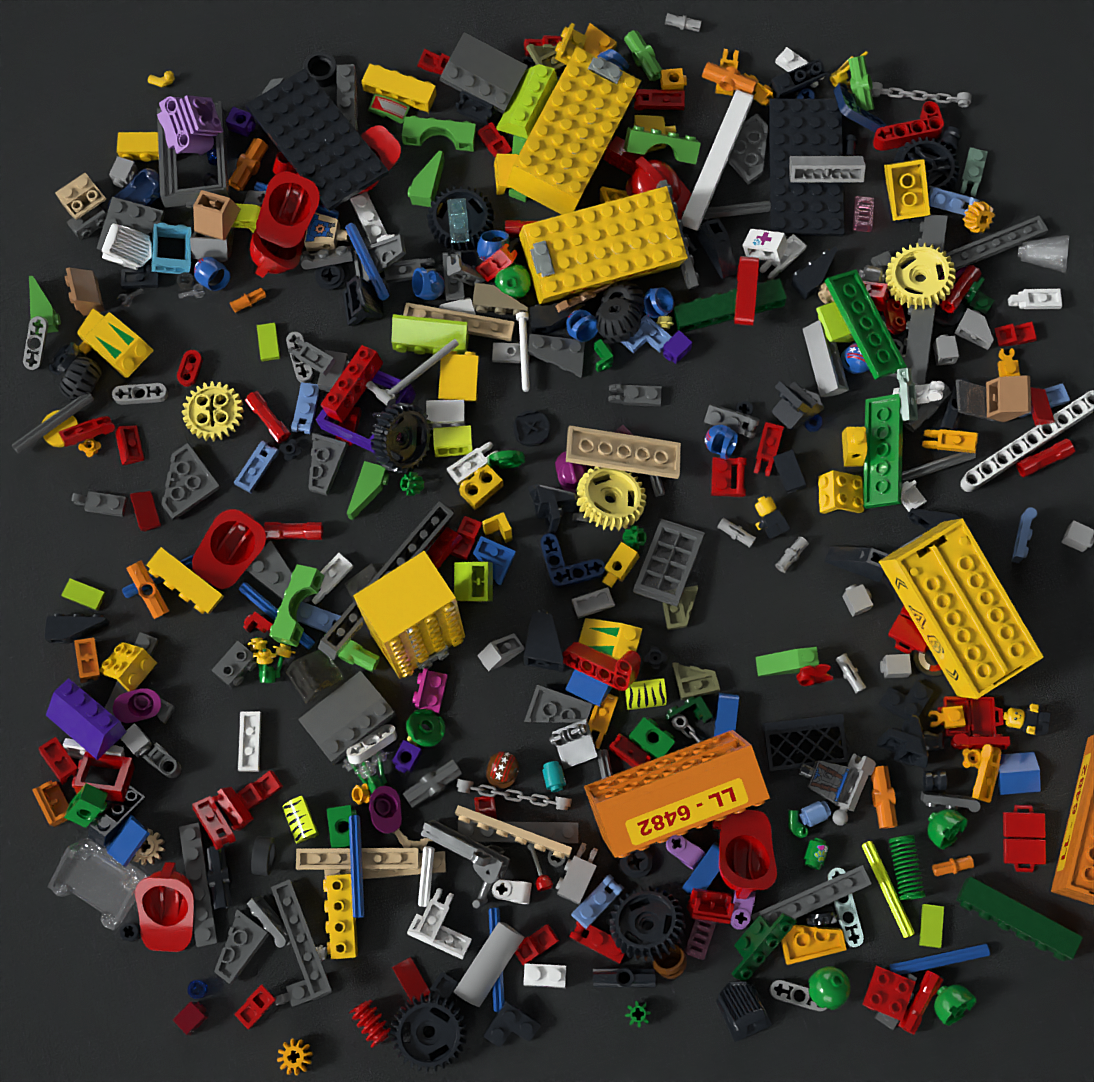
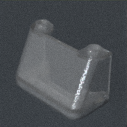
M83 838L66 848L48 888L53 890L58 896L73 893L103 913L100 920L104 927L115 930L136 902L135 889L137 884L148 876L130 863L124 867L107 853L105 847H100L89 838Z

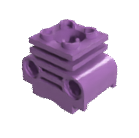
M186 95L184 98L170 96L159 103L162 112L157 114L164 128L168 148L175 149L177 154L185 152L203 155L212 149L214 145L213 136L223 132L212 98Z

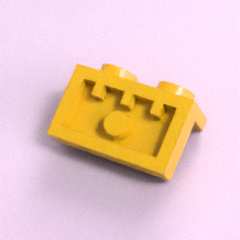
M574 23L564 28L561 37H563L562 42L559 41L555 48L557 52L555 59L565 65L568 64L576 47L583 49L587 39L586 35L573 29Z

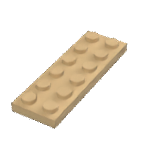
M569 426L566 462L678 479L680 475L681 443Z

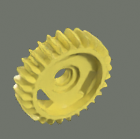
M916 243L915 248L909 245V250L903 247L902 254L896 252V258H891V263H888V269L886 270L888 290H890L891 296L895 295V301L901 299V305L906 302L907 307L910 308L912 304L915 306V310L918 308V305H921L924 310L927 304L932 308L933 302L939 305V299L945 301V295H950V289H953L956 278L954 262H951L950 256L946 257V251L940 253V247L934 250L933 244L929 248L926 246V243H924L923 247ZM916 259L904 269L901 268L908 261ZM936 265L942 267L945 279L938 280ZM922 274L926 279L923 282H918L915 277ZM907 288L923 294H913L907 292L905 289Z
M595 466L594 470L589 469L588 473H585L578 483L576 489L577 506H581L579 512H585L584 518H590L589 523L595 521L596 527L599 524L603 525V530L608 526L611 531L614 527L619 531L622 526L625 529L628 525L632 526L642 515L646 505L645 488H641L642 482H636L638 476L634 478L631 476L632 472L628 474L622 470ZM608 480L597 485L594 484L597 481ZM628 492L632 496L633 507L628 506ZM611 496L615 502L609 503L605 500V497Z

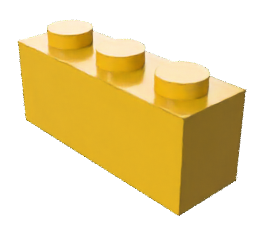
M118 132L117 153L119 157L131 161L141 160L144 162L159 160L158 132Z

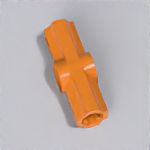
M710 62L706 64L702 74V78L718 83L726 91L740 90L753 95L758 83L757 80L741 75L739 70L734 67L723 68Z
M259 138L253 139L246 153L241 154L238 158L237 168L229 180L230 186L238 191H243L251 176L256 175L258 172L260 161L268 149V144Z
M142 560L127 567L126 569L135 583L139 595L145 601L153 618H158L169 612L166 603L157 589L156 583L153 582ZM146 584L153 587L152 594H145L143 586Z
M877 766L871 775V781L873 786L872 801L877 810L879 829L897 827L894 807L896 798L894 789L891 787L888 766Z

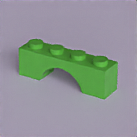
M405 116L402 140L404 145L421 146L429 137L441 135L449 138L454 143L456 150L474 152L477 133L476 124L468 121L455 122L453 120Z
M634 125L633 128L628 127L623 147L625 151L645 155L650 147L663 143L668 144L672 148L676 160L696 164L701 145L696 140V137L686 135L683 138L674 132H668V135L662 134L661 130L651 128V131L644 130L645 127Z
M296 565L295 570L292 572L289 586L285 590L282 604L278 608L275 622L270 629L269 636L275 641L298 647L304 628L297 621V609L306 597L318 594L324 579V575L318 569Z

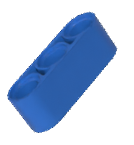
M719 693L714 736L730 730L736 731L739 695Z
M716 841L713 843L682 887L689 895H691L693 888L706 890L719 872V843Z

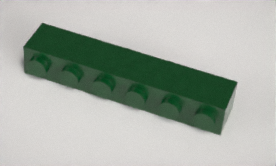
M769 279L757 285L755 314L785 306L787 298L780 279ZM737 288L730 290L728 293H716L709 298H697L690 303L682 302L677 304L673 308V317L678 331L685 333L733 320L735 317Z
M972 877L966 878L956 898V901L960 902L962 908L969 911L972 909L977 911L979 917L987 921L991 919L997 922V926L1003 930L1009 931L1010 929L1016 932L1018 938L1034 942L1036 948L1042 951L1049 950L1054 953L1053 956L1064 962L1074 958L1083 938Z

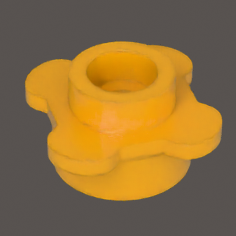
M94 438L86 439L78 445L80 451H84L87 457H92L101 448V443L96 442Z
M964 749L962 751L964 755L963 766L965 768L976 767L979 769L982 760L981 750Z
M364 783L362 786L356 785L352 790V798L358 805H361L363 802H370V791L367 783Z

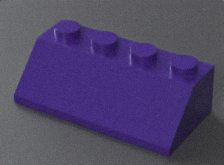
M69 678L54 691L46 716L96 760L104 755L127 732L117 718Z

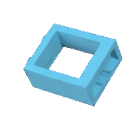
M166 223L154 224L151 272L189 275L191 267V227L185 225L174 226ZM158 236L185 239L184 260L157 257Z

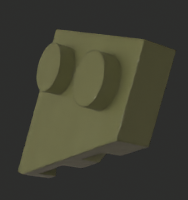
M529 44L526 47L536 65L540 64L551 67L555 71L567 66L555 59L557 54L555 51L556 46L550 44L533 46V44Z
M698 585L684 588L677 607L662 602L667 630L687 627ZM676 589L666 590L665 592L675 594Z
M676 662L672 663L681 700L689 699L693 696L698 697L720 692L715 671L702 670L695 666L687 667Z

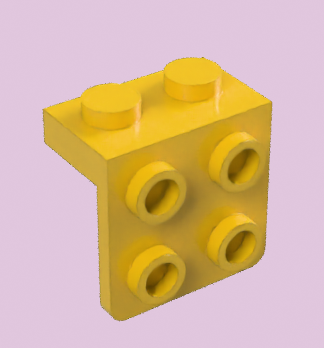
M834 470L818 476L820 513L826 514L837 509L855 513H862L864 511L863 479L861 476Z
M123 642L116 646L110 657L102 663L99 672L102 675L117 679L129 692L135 690L157 662L144 648Z

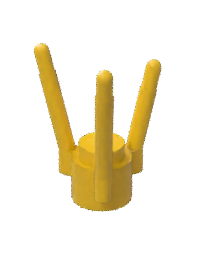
M865 51L862 55L866 56L868 51ZM848 60L831 74L830 81L834 87L839 82L847 86L850 85V81L847 82L849 77L846 73L850 69Z

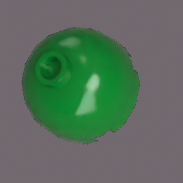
M512 263L507 268L500 270L495 277V286L515 300L526 296L532 284L531 275L528 270L516 263Z
M944 809L938 813L935 811L928 819V836L937 847L944 850L958 839L955 836L959 831L961 833L964 831L968 820L952 809Z
M825 966L814 972L809 978V995L813 1002L821 1008L826 1007L831 1008L830 1010H835L841 1007L850 996V980L839 968Z
M945 985L936 993L938 996L934 1003L935 1013L945 1026H950L964 1017L963 1012L966 1009L970 1011L977 999L968 989L961 985H951L949 987Z

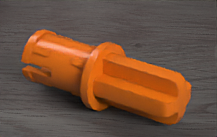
M259 288L230 302L233 311L237 313L248 306L252 307L251 304L265 298L266 293L263 288Z
M970 855L958 859L950 858L949 861L932 865V871L935 876L949 873L957 874V871L974 868V862Z

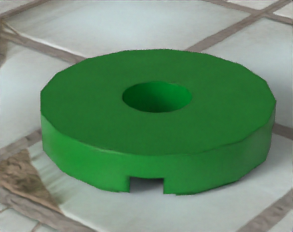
M516 450L500 451L489 455L487 461L491 468L499 466L502 469H509L524 463L525 455L523 452Z
M418 709L410 715L406 722L408 735L414 742L422 746H435L445 734L443 719L435 715V712L432 710ZM422 724L428 725L430 730H425Z

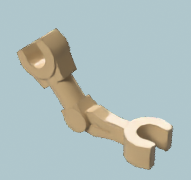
M399 829L393 832L404 848H419L423 851L427 843L432 841L428 838L421 839V841H411Z

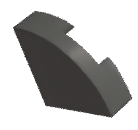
M160 698L161 707L157 716L166 724L176 707Z

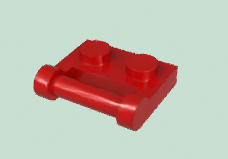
M712 458L711 496H746V489H744L746 458ZM731 466H737L736 489H731Z

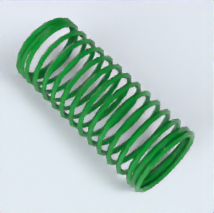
M913 835L889 839V843L893 844L890 846L893 849L891 853H895L892 855L895 858L893 862H897L893 865L897 867L894 869L897 871L895 875L899 876L896 878L899 881L897 885H902L897 889L902 890L899 891V894H904L899 897L900 900H911L926 896L925 891L906 892L924 888V886L902 888L922 884L923 881L903 882L922 879L923 877L900 879L921 874V872L900 874L920 870L921 868L898 870L920 864L898 865L919 860L918 858L898 860L918 856V854L896 856L917 851V849L896 851L916 847V845L894 847L915 842V836Z

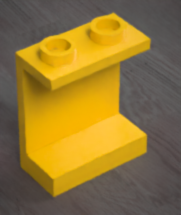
M450 351L441 359L439 400L477 402L478 361H480V357L476 356L475 352H464V355H459L457 351Z

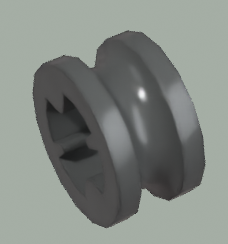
M549 851L548 862L550 865L559 867L564 864L566 856L564 859L560 858L561 861L557 863L556 860H551L553 851Z

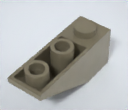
M475 283L472 305L477 312L487 313V311H495V314L505 315L506 313H513L514 316L519 312L529 313L528 307L503 293L496 286Z

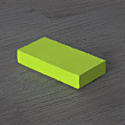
M276 324L257 325L261 361L280 359Z
M70 578L61 596L98 611L106 593Z
M922 904L919 946L941 948L943 906Z

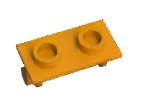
M744 73V76L758 81L753 99L761 105L767 106L769 98L774 99L773 90L768 85L763 86L760 84L755 76H749Z

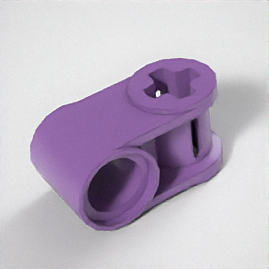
M673 835L666 842L667 850L692 870L697 867L706 854L702 849L682 836ZM679 840L680 842L678 845L680 846V848L677 847L676 849H673V843L671 841Z
M734 890L732 900L734 910L730 923L735 929L742 930L749 924L755 901V892H751L747 899H736V891ZM739 915H742V919L745 920L741 924L738 923V919H735Z

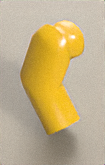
M166 71L161 78L149 75L148 83L165 87L174 82V73Z

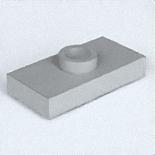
M493 343L492 362L521 363L520 344Z
M608 587L572 599L578 619L615 607Z

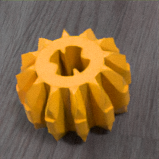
M974 201L973 205H968V211L964 212L966 214L963 218L964 226L974 233H984L985 229H989V224L994 223L992 221V218L995 216L993 208L983 201Z
M291 1039V1047L287 1042H284L283 1046L286 1050H278V1053L283 1054V1057L277 1058V1061H284L280 1066L281 1070L288 1066L287 1074L290 1075L294 1069L295 1075H299V1067L302 1071L306 1072L307 1067L304 1063L312 1064V1061L308 1060L307 1056H312L313 1052L306 1053L310 1045L306 1044L302 1047V1039L298 1041L297 1045L295 1039ZM294 1051L300 1055V1058L296 1059V1063H294L295 1060L290 1058L294 1055Z

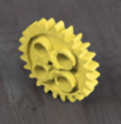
M212 381L209 387H207L206 383H203L202 389L196 386V393L190 391L192 397L186 396V400L189 403H183L186 410H183L182 413L185 416L183 420L187 423L186 427L191 429L192 434L197 433L196 435L199 439L203 436L205 441L209 437L215 441L216 436L223 440V434L229 437L228 431L236 432L234 425L240 426L238 420L243 419L240 413H243L244 409L240 407L243 403L239 400L240 396L235 394L233 388L229 390L227 384L222 388L221 382L215 386ZM212 396H214L213 406H214V408H215L216 410H213V408H212V402H211V397H212ZM223 399L226 400V402H225L224 404H222V405H219V404H218L219 401H221V400H223ZM202 401H208L205 405L200 406ZM221 417H226L224 422H218ZM208 418L205 423H200L201 419Z

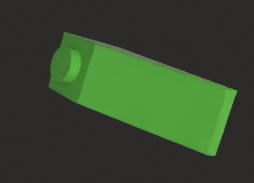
M442 151L437 152L413 179L412 186H409L408 197H410L412 205L431 207V201H435L445 162Z
M29 276L31 319L37 316L45 317L49 324L47 333L58 332V325L61 324L60 315L56 313L35 278ZM41 320L35 322V325L38 327L37 332H35L36 334H42L38 333L39 328L43 327V324L40 323Z
M364 461L347 511L349 519L353 520L383 490L384 485L388 484L390 474H388L387 469Z
M817 647L793 649L756 657L758 677L800 673V669L805 666L811 665L815 667L819 665Z

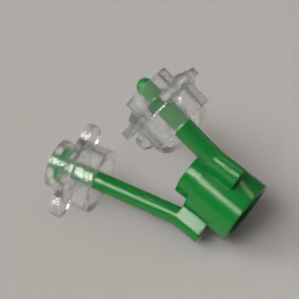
M381 749L371 756L372 763L364 761L361 764H351L348 756H346V759L343 760L345 764L342 768H346L348 772L354 769L355 774L359 776L363 784L367 783L372 794L375 789L385 786L384 784L387 783L382 761L388 760L387 754H390V752L385 753L384 749ZM377 765L379 766L380 778L378 775L372 776L376 773L375 767Z

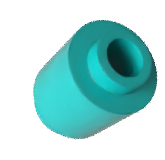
M558 761L544 764L542 771L547 790H551V792L563 790L566 782L562 766L559 765Z

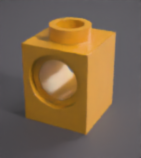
M682 68L661 70V90H684V86H687V77L683 75Z

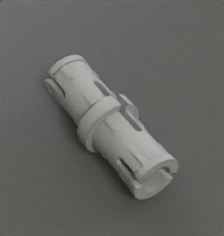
M667 13L665 25L676 26L681 30L689 29L699 32L701 21L686 18L684 15L682 17Z
M724 517L717 527L731 535L733 540L737 539L749 548L756 539V537L744 531L740 525L736 526Z
M799 536L795 543L785 550L784 556L775 564L777 569L785 573L790 565L799 559L801 552L809 545L808 541Z
M847 654L839 656L836 662H838L844 673V678L848 679L855 694L864 690L866 686L858 675L859 671L857 668H854Z

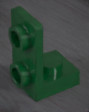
M981 277L979 282L974 281L965 297L967 299L965 307L970 310H976L985 316L995 300L979 291L985 280Z
M693 696L685 701V705L681 707L674 706L669 709L666 720L668 722L695 707L694 713L698 720L702 719L704 724L710 721L713 716L702 697L695 698Z

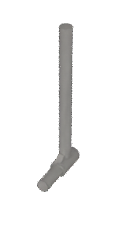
M453 339L390 390L380 389L372 381L367 382L366 387L376 394V397L386 406L391 407V404L396 402V394L457 347L459 343L456 339Z

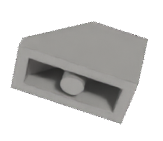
M967 309L954 334L988 350L994 339L985 316L976 310Z
M513 633L490 642L478 657L487 670L491 671L511 660L525 648Z

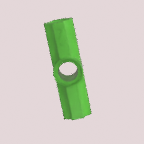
M633 30L625 36L624 41L630 48L636 65L642 67L650 81L658 80L663 69L655 59L652 47L646 45L638 31Z
M865 56L848 59L852 77L850 85L853 94H855L856 104L866 111L873 110L872 80L867 72Z
M352 640L338 655L343 661L349 664H356L372 673L380 660L379 656L363 649L360 644Z

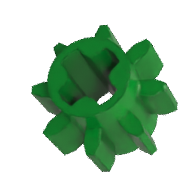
M410 472L401 479L400 486L402 491L407 492L408 496H415V494H420V491L423 490L424 481L421 476H418L417 472Z
M630 526V529H625L623 533L624 543L632 549L639 550V546H644L646 542L644 529L638 528V526Z
M635 1001L634 1008L629 1005L627 1006L631 1010L630 1014L625 1015V1017L631 1018L629 1025L637 1022V1026L640 1028L641 1021L648 1023L645 1017L651 1014V1012L645 1011L646 1003L641 1007L638 1006V1001ZM636 1008H639V1011L644 1014L640 1017V1020L632 1016Z

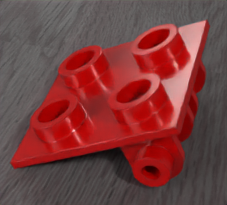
M876 965L862 1005L870 1010H876L902 1021L916 982Z

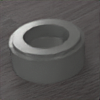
M573 513L572 521L589 523L590 518H584L585 513Z

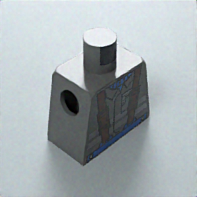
M816 761L814 767L802 764L799 775L809 779L806 785L807 788L831 803L837 804L850 768Z

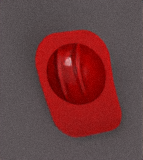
M380 125L374 126L361 135L388 170L397 163L401 154V146L385 127ZM377 181L376 183L372 184L371 186H369L368 188L364 189L363 191H361V192L358 193V194H363V193L368 192V191L371 190L373 187H375L376 184H377L379 181Z
M643 156L635 161L636 170L626 183L627 195L632 196L657 189L656 186L659 181L667 180L668 185L670 184L672 187V200L676 202L678 207V219H682V211L686 209L692 195L679 179L676 172L665 162L660 160L647 161Z
M288 171L276 174L267 186L256 222L258 235L262 239L283 248H292L298 245L319 205L320 194L315 183Z
M255 229L250 243L252 260L258 266L255 273L264 278L267 272L280 274L289 269H294L300 261L306 232L298 245L292 248H283L262 239Z
M229 509L220 513L214 519L193 556L192 567L194 572L216 588L225 589L231 587L264 548L266 532L263 526L247 512Z
M745 810L737 814L733 812L728 814L721 822L719 871L725 884L736 891V899H747L753 891L770 888L777 877L771 825L768 817L761 811Z
M165 862L162 871H157L149 877L142 879L136 886L135 898L139 913L140 933L144 944L150 950L180 952L188 946L193 934L194 891L188 878L176 871V863Z

